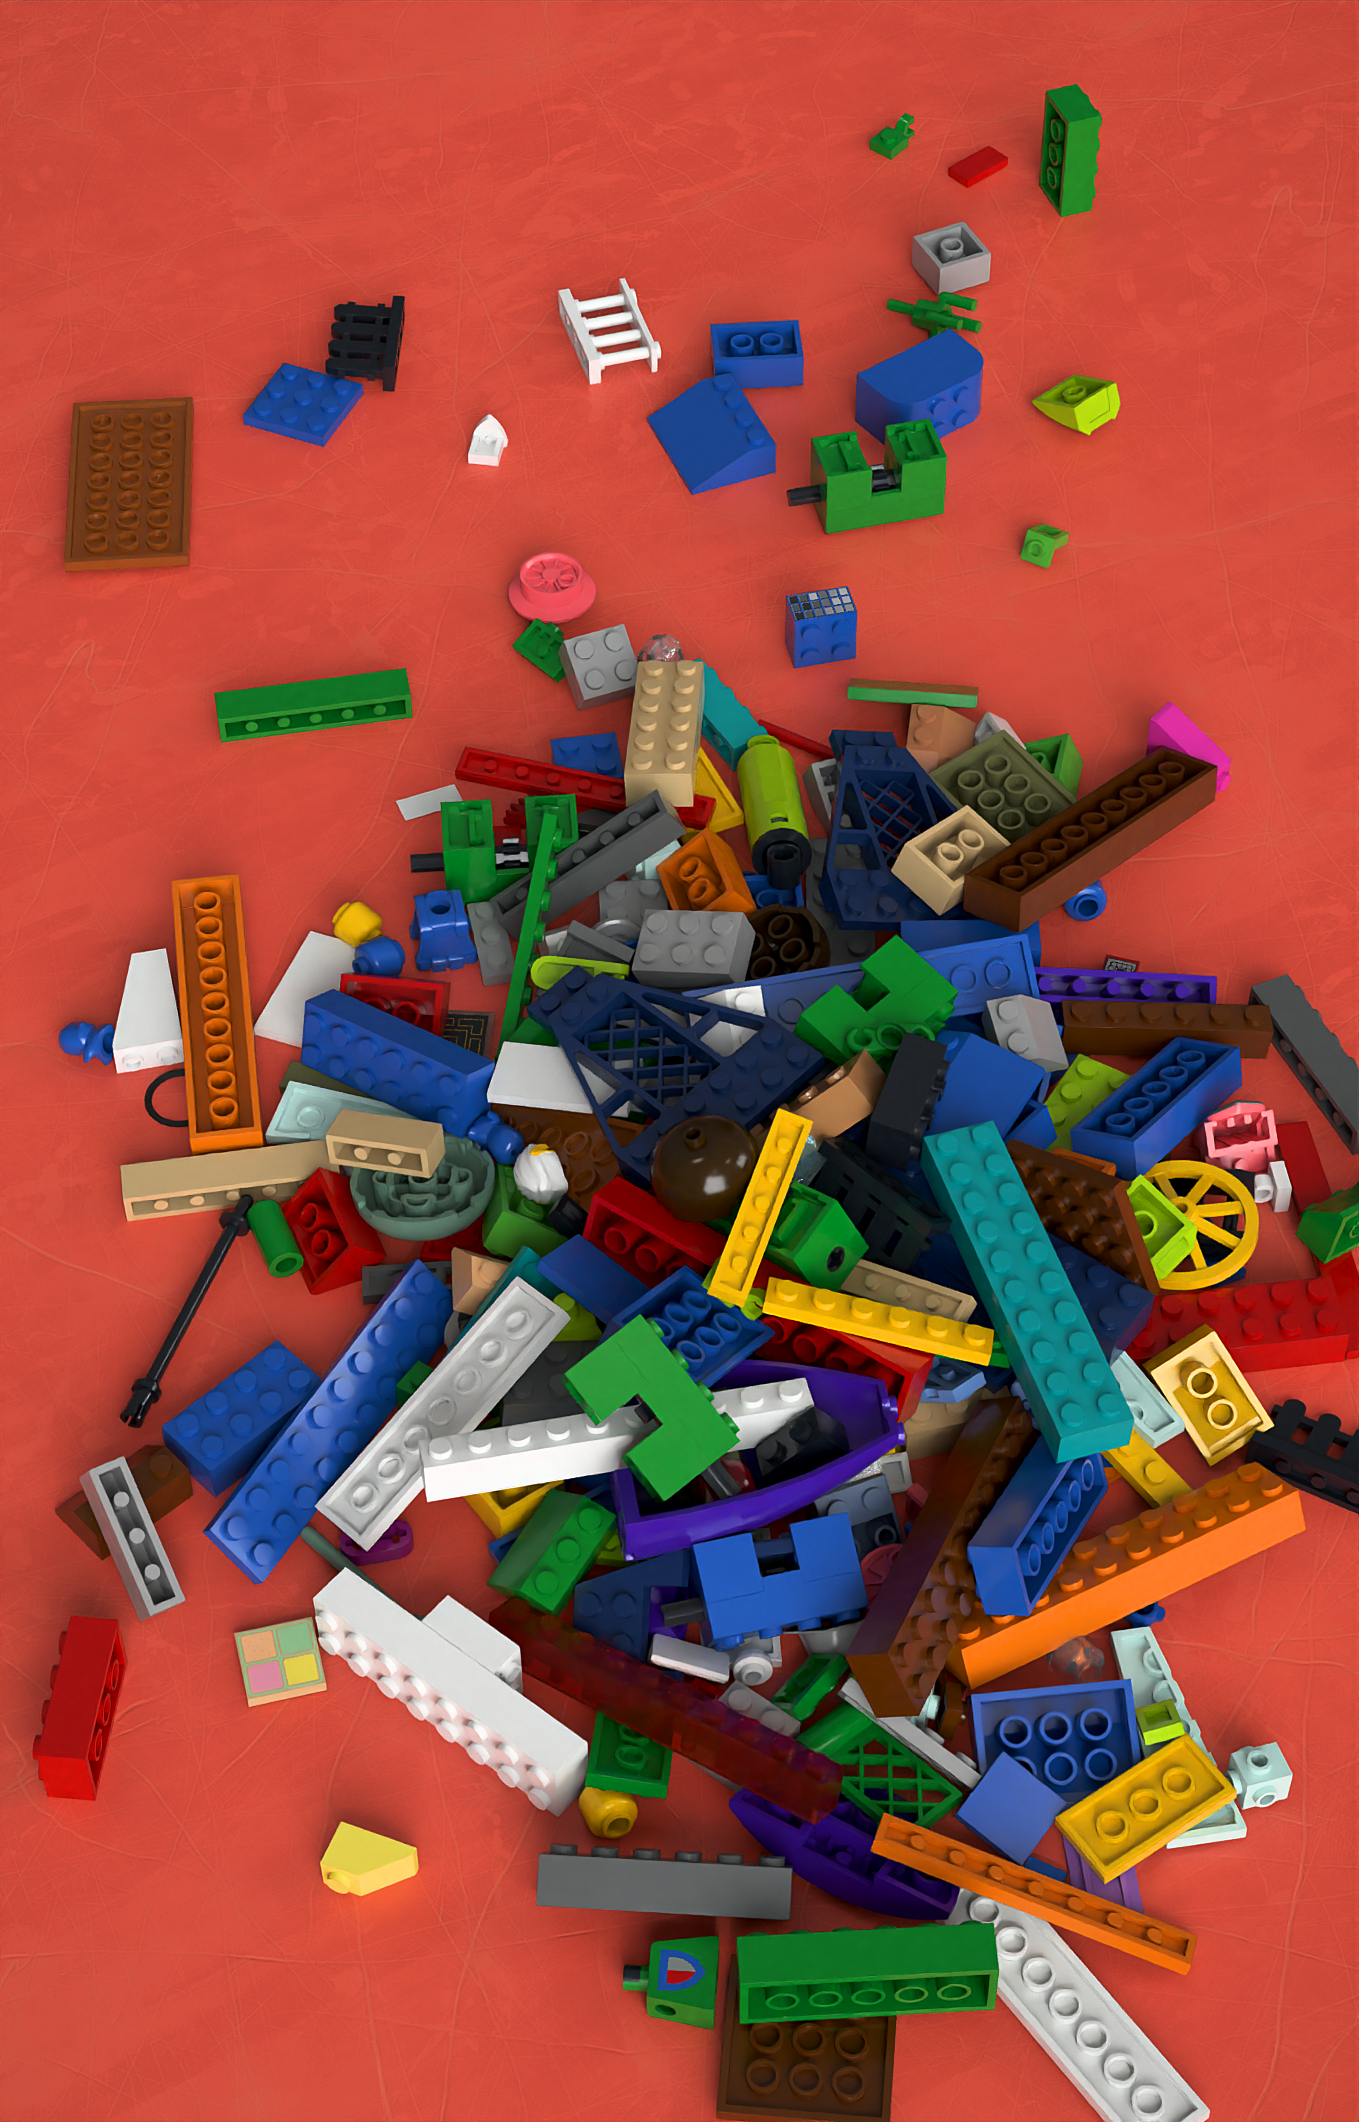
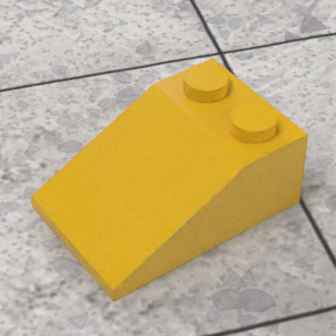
M1206 1324L1142 1364L1158 1391L1185 1422V1431L1210 1467L1250 1442L1256 1430L1263 1433L1274 1426L1216 1332Z

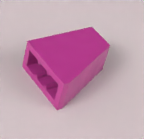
M1171 702L1166 703L1150 719L1146 756L1161 746H1166L1218 766L1216 794L1219 791L1223 792L1231 780V774H1229L1231 759L1175 704Z

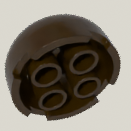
M780 903L765 906L747 917L756 934L745 981L830 966L831 947L828 936L813 914L803 906L783 907Z
M717 1114L692 1116L671 1126L655 1144L649 1162L650 1181L659 1204L673 1212L676 1219L687 1222H708L731 1215L730 1209L743 1201L761 1153L750 1131L738 1121Z

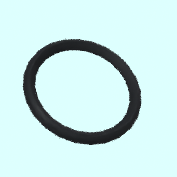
M185 1069L164 1073L156 1078L146 1091L144 1099L145 1108L148 1114L162 1125L169 1127L189 1126L188 1120L172 1121L165 1119L152 1106V1096L156 1088L168 1079L185 1076Z

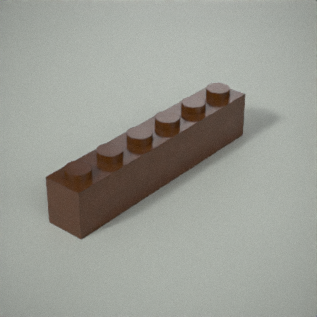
M1062 1000L1056 1024L1063 1026L1060 1038L1065 1054L1155 1056L1178 1036L1239 1047L1240 1058L1266 1059L1274 1032L1269 1005Z

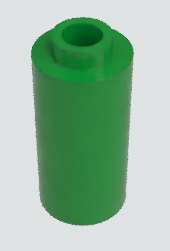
M260 1200L253 1204L247 1212L246 1219L269 1273L277 1278L293 1275L302 1267L304 1259L280 1204L274 1200Z

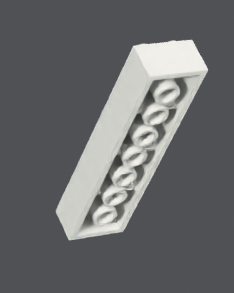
M345 1567L313 1598L315 1620L319 1634L318 1641L326 1652L331 1655L338 1654L357 1675L361 1677L368 1676L377 1683L379 1689L391 1699L396 1697L403 1702L415 1718L421 1721L426 1719L436 1727L439 1734L450 1743L455 1741L464 1747L468 1755L480 1765L487 1764L495 1770L499 1778L511 1788L516 1786L526 1793L529 1800L540 1810L547 1809L559 1817L586 1788L588 1747L584 1739L351 1570Z

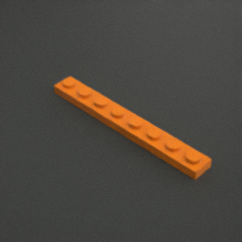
M883 1813L870 1849L871 1852L1187 1976L1193 1961L1198 1939L1197 1935L898 1817Z

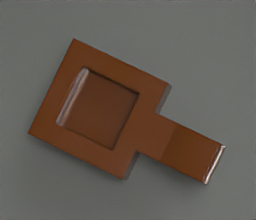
M941 1671L934 1686L935 1693L940 1696L939 1708L935 1719L936 1733L944 1740L952 1741L957 1726H963L967 1717L968 1704L962 1701L967 1686L960 1680H958V1683L948 1682L945 1678V1672Z

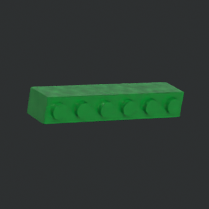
M406 668L214 693L221 743L413 718Z

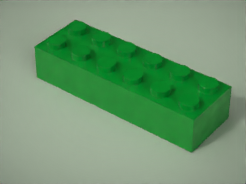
M969 1920L959 1925L940 1926L936 1923H923L917 1927L907 1928L882 1925L871 1930H853L852 1928L841 1927L831 1932L811 1933L808 1930H795L789 1934L780 1935L754 1932L744 1937H736V1979L740 2024L995 2010L999 1963L994 1923H981L980 1921Z

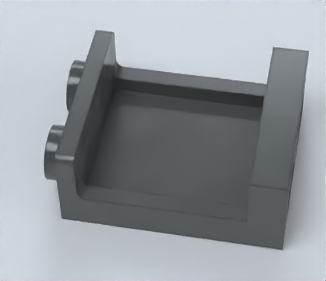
M572 920L567 930V936L556 956L621 963L630 966L635 956V950ZM538 988L535 993L536 999L546 991Z

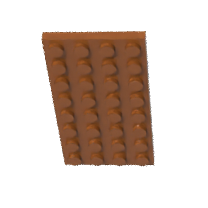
M193 397L73 403L64 552L65 572L189 565L194 419Z

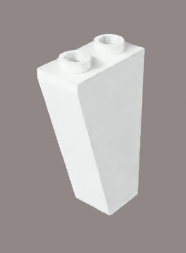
M166 948L131 955L112 1044L117 1073L184 1062L182 1032Z

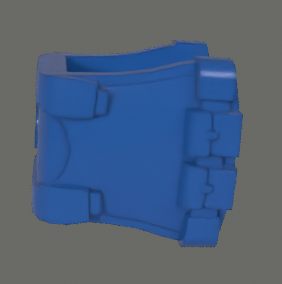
M460 889L448 890V892L446 890H436L429 892L427 895L413 896L414 916L412 924L409 926L410 939L420 940L417 955L415 956L416 968L419 971L432 969L434 973L446 971V968L449 967L450 970L464 968L463 964L465 963L472 964L477 962V948L474 946L469 935L471 921L465 913Z

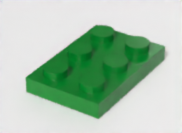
M599 1701L585 1786L598 1788L602 1791L611 1790L636 1794L645 1798L666 1799L678 1713Z

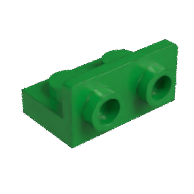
M536 618L515 641L512 647L556 683H559L565 676L558 655V651L565 640L562 637L564 633L552 622L545 625Z
M811 1653L769 1702L802 1724L829 1692L838 1685L840 1676L847 1670L849 1665L841 1654Z

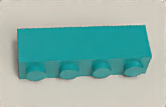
M699 658L693 662H703V660ZM703 662L705 699L701 734L732 771L735 772L740 757L747 750L748 740L754 736L768 735L764 726L758 725L752 718L749 709L738 702L733 691L729 687H725L718 679L715 670L709 668Z

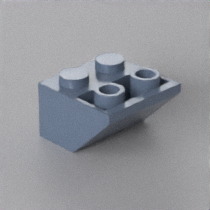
M870 1468L860 1472L849 1481L805 1507L808 1520L844 1512L848 1513L859 1564L870 1552L881 1546L904 1544L886 1476Z

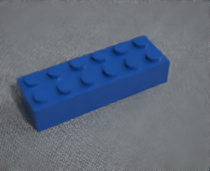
M335 989L305 1001L301 1064L418 1119L441 1123L444 1131L461 1139L467 1136L468 1130L478 1118L487 1115V1112L490 1111L491 1102H488L487 1091L494 1073V1061Z
M1177 1036L1070 1130L1072 1151L1115 1163L1117 1169L1115 1176L1121 1177L1125 1181H1134L1140 1174L1142 1176L1145 1175L1192 1132L1211 1111L1216 1110L1243 1085L1239 1047Z
M1043 1434L1038 1437L1036 1444L1028 1456L1024 1458L1022 1465L1014 1477L1011 1478L1010 1483L1000 1498L997 1499L993 1509L987 1518L983 1520L981 1527L967 1546V1559L973 1566L976 1578V1594L978 1598H981L986 1615L1029 1616L1108 1490L1100 1452L1056 1464Z

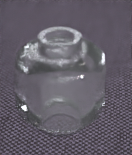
M653 635L637 654V663L650 660L661 662L684 660L682 646L671 635Z
M1078 1634L1068 1637L1061 1642L1056 1650L1046 1654V1663L1049 1670L1063 1685L1093 1683L1101 1679L1105 1665V1656L1101 1648L1088 1635Z

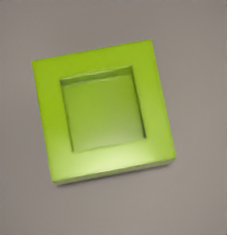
M1172 1698L1135 1709L1136 1723L1146 1746L1157 1742H1166L1171 1738L1185 1735L1182 1721Z

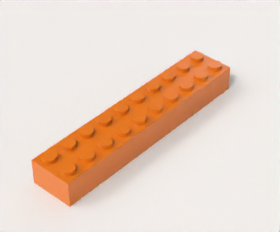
M239 874L171 881L189 1137L192 1156L238 1151L247 1148L264 1147L244 910Z
M1249 1463L1242 1465L1237 1471L1220 1479L1208 1481L1205 1486L1188 1494L1178 1495L1167 1504L1156 1509L1144 1511L1133 1520L1122 1525L1110 1527L1101 1535L1088 1541L1078 1542L1068 1552L1029 1616L986 1615L981 1598L977 1597L944 1667L970 1690H973L1305 1531L1306 1526L1299 1492L1259 1463Z

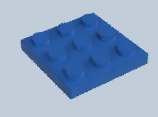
M283 363L244 413V425L324 447L364 394L363 384L346 379H337V377Z

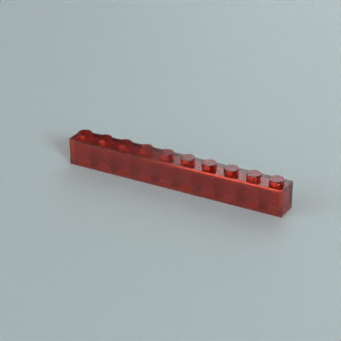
M512 1597L490 1611L488 1624L520 1646L523 1673L814 1825L818 1824L837 1808L845 1767L829 1759L828 1756L817 1753L795 1742L793 1738L762 1725L758 1720L727 1707L723 1702L714 1700L694 1690L690 1685L680 1683L661 1673L658 1669L647 1666L626 1655L625 1652L598 1641L592 1635L563 1623L559 1618L550 1616L530 1606L524 1600Z

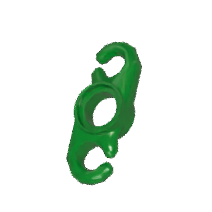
M886 1021L878 1028L864 1027L861 1032L869 1039V1045L866 1046L858 1045L855 1042V1037L859 1034L858 1028L853 1027L846 1035V1043L852 1053L858 1054L865 1048L871 1057H884L888 1059L896 1057L900 1045L895 1047L886 1045L881 1039L882 1034H894L898 1037L900 1044L905 1032L920 1034L927 1039L935 1041L932 1030L922 1023H898L895 1021Z

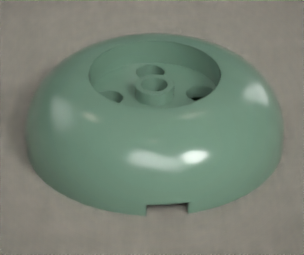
M443 1133L446 1153L431 1178L355 1167L350 1179L352 1199L358 1213L365 1222L384 1235L406 1241H431L445 1238L470 1226L487 1209L494 1193L496 1181L495 1168L491 1156L486 1150L481 1152L473 1147L472 1140L463 1137L461 1139L453 1134Z

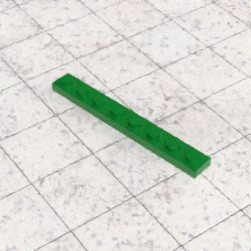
M544 813L497 1052L502 1048L504 1041L507 1042L526 1019L522 1018L524 1007L532 1003L533 986L529 985L531 968L534 962L540 958V955L535 954L537 942L543 943L546 922H541L543 911L550 910L552 891L548 890L549 880L556 879L558 860L554 859L556 848H562L564 828H559L558 815Z

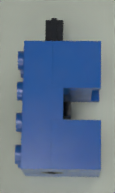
M844 1512L789 1524L790 1532L779 1534V1538H791L794 1552L786 1565L787 1572H785L784 1566L765 1570L763 1572L764 1577H761L751 1532L693 1544L688 1550L690 1551L689 1581L693 1598L660 1605L661 1618L665 1629L699 1621L704 1647L715 1646L716 1652H723L738 1648L740 1644L745 1643L744 1639L759 1636L760 1640L783 1635L782 1629L798 1626V1631H805L821 1627V1623L830 1621L831 1627L853 1623L855 1619L860 1618V1612L869 1606L848 1513Z

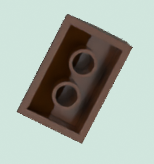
M145 1445L125 1459L153 1524L194 1495L189 1469L166 1446ZM84 1490L55 1509L56 1515L102 1561L111 1555Z

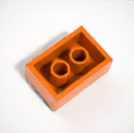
M708 827L699 832L656 867L672 910L743 912L746 918L758 910L731 846Z

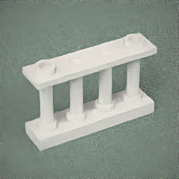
M625 278L619 279L620 294L579 302L578 299H573L569 289L558 291L559 316L590 385L601 383V370H604L605 366L646 358L651 372L658 371L657 359L661 358L659 342L653 340L638 308L635 290L629 288ZM622 306L624 310L621 313L590 319L581 317V313ZM630 323L632 330L596 337L593 334L589 335L591 330ZM638 341L640 345L639 348L603 355L601 352L597 353V348Z

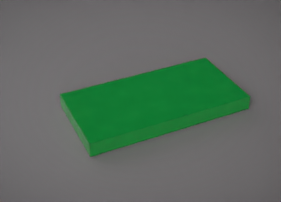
M851 678L848 685L847 698L849 700L975 708L978 702L979 687Z

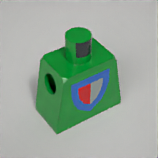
M719 1936L655 1941L651 1944L649 1966L624 1965L623 1990L647 1992V2014L651 2017L714 2030L719 1967Z

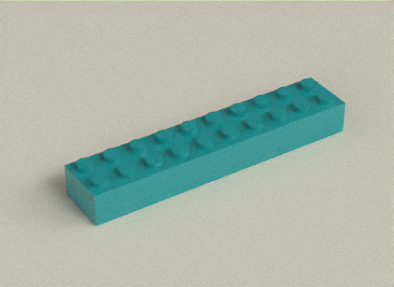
M994 1121L923 1137L920 1166L941 1212L952 1220L949 1227L950 1232L1055 1463L1058 1464L1129 1445L1134 1416Z

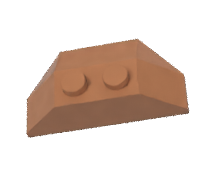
M912 704L906 749L925 772L929 774L973 748L976 723L945 706Z

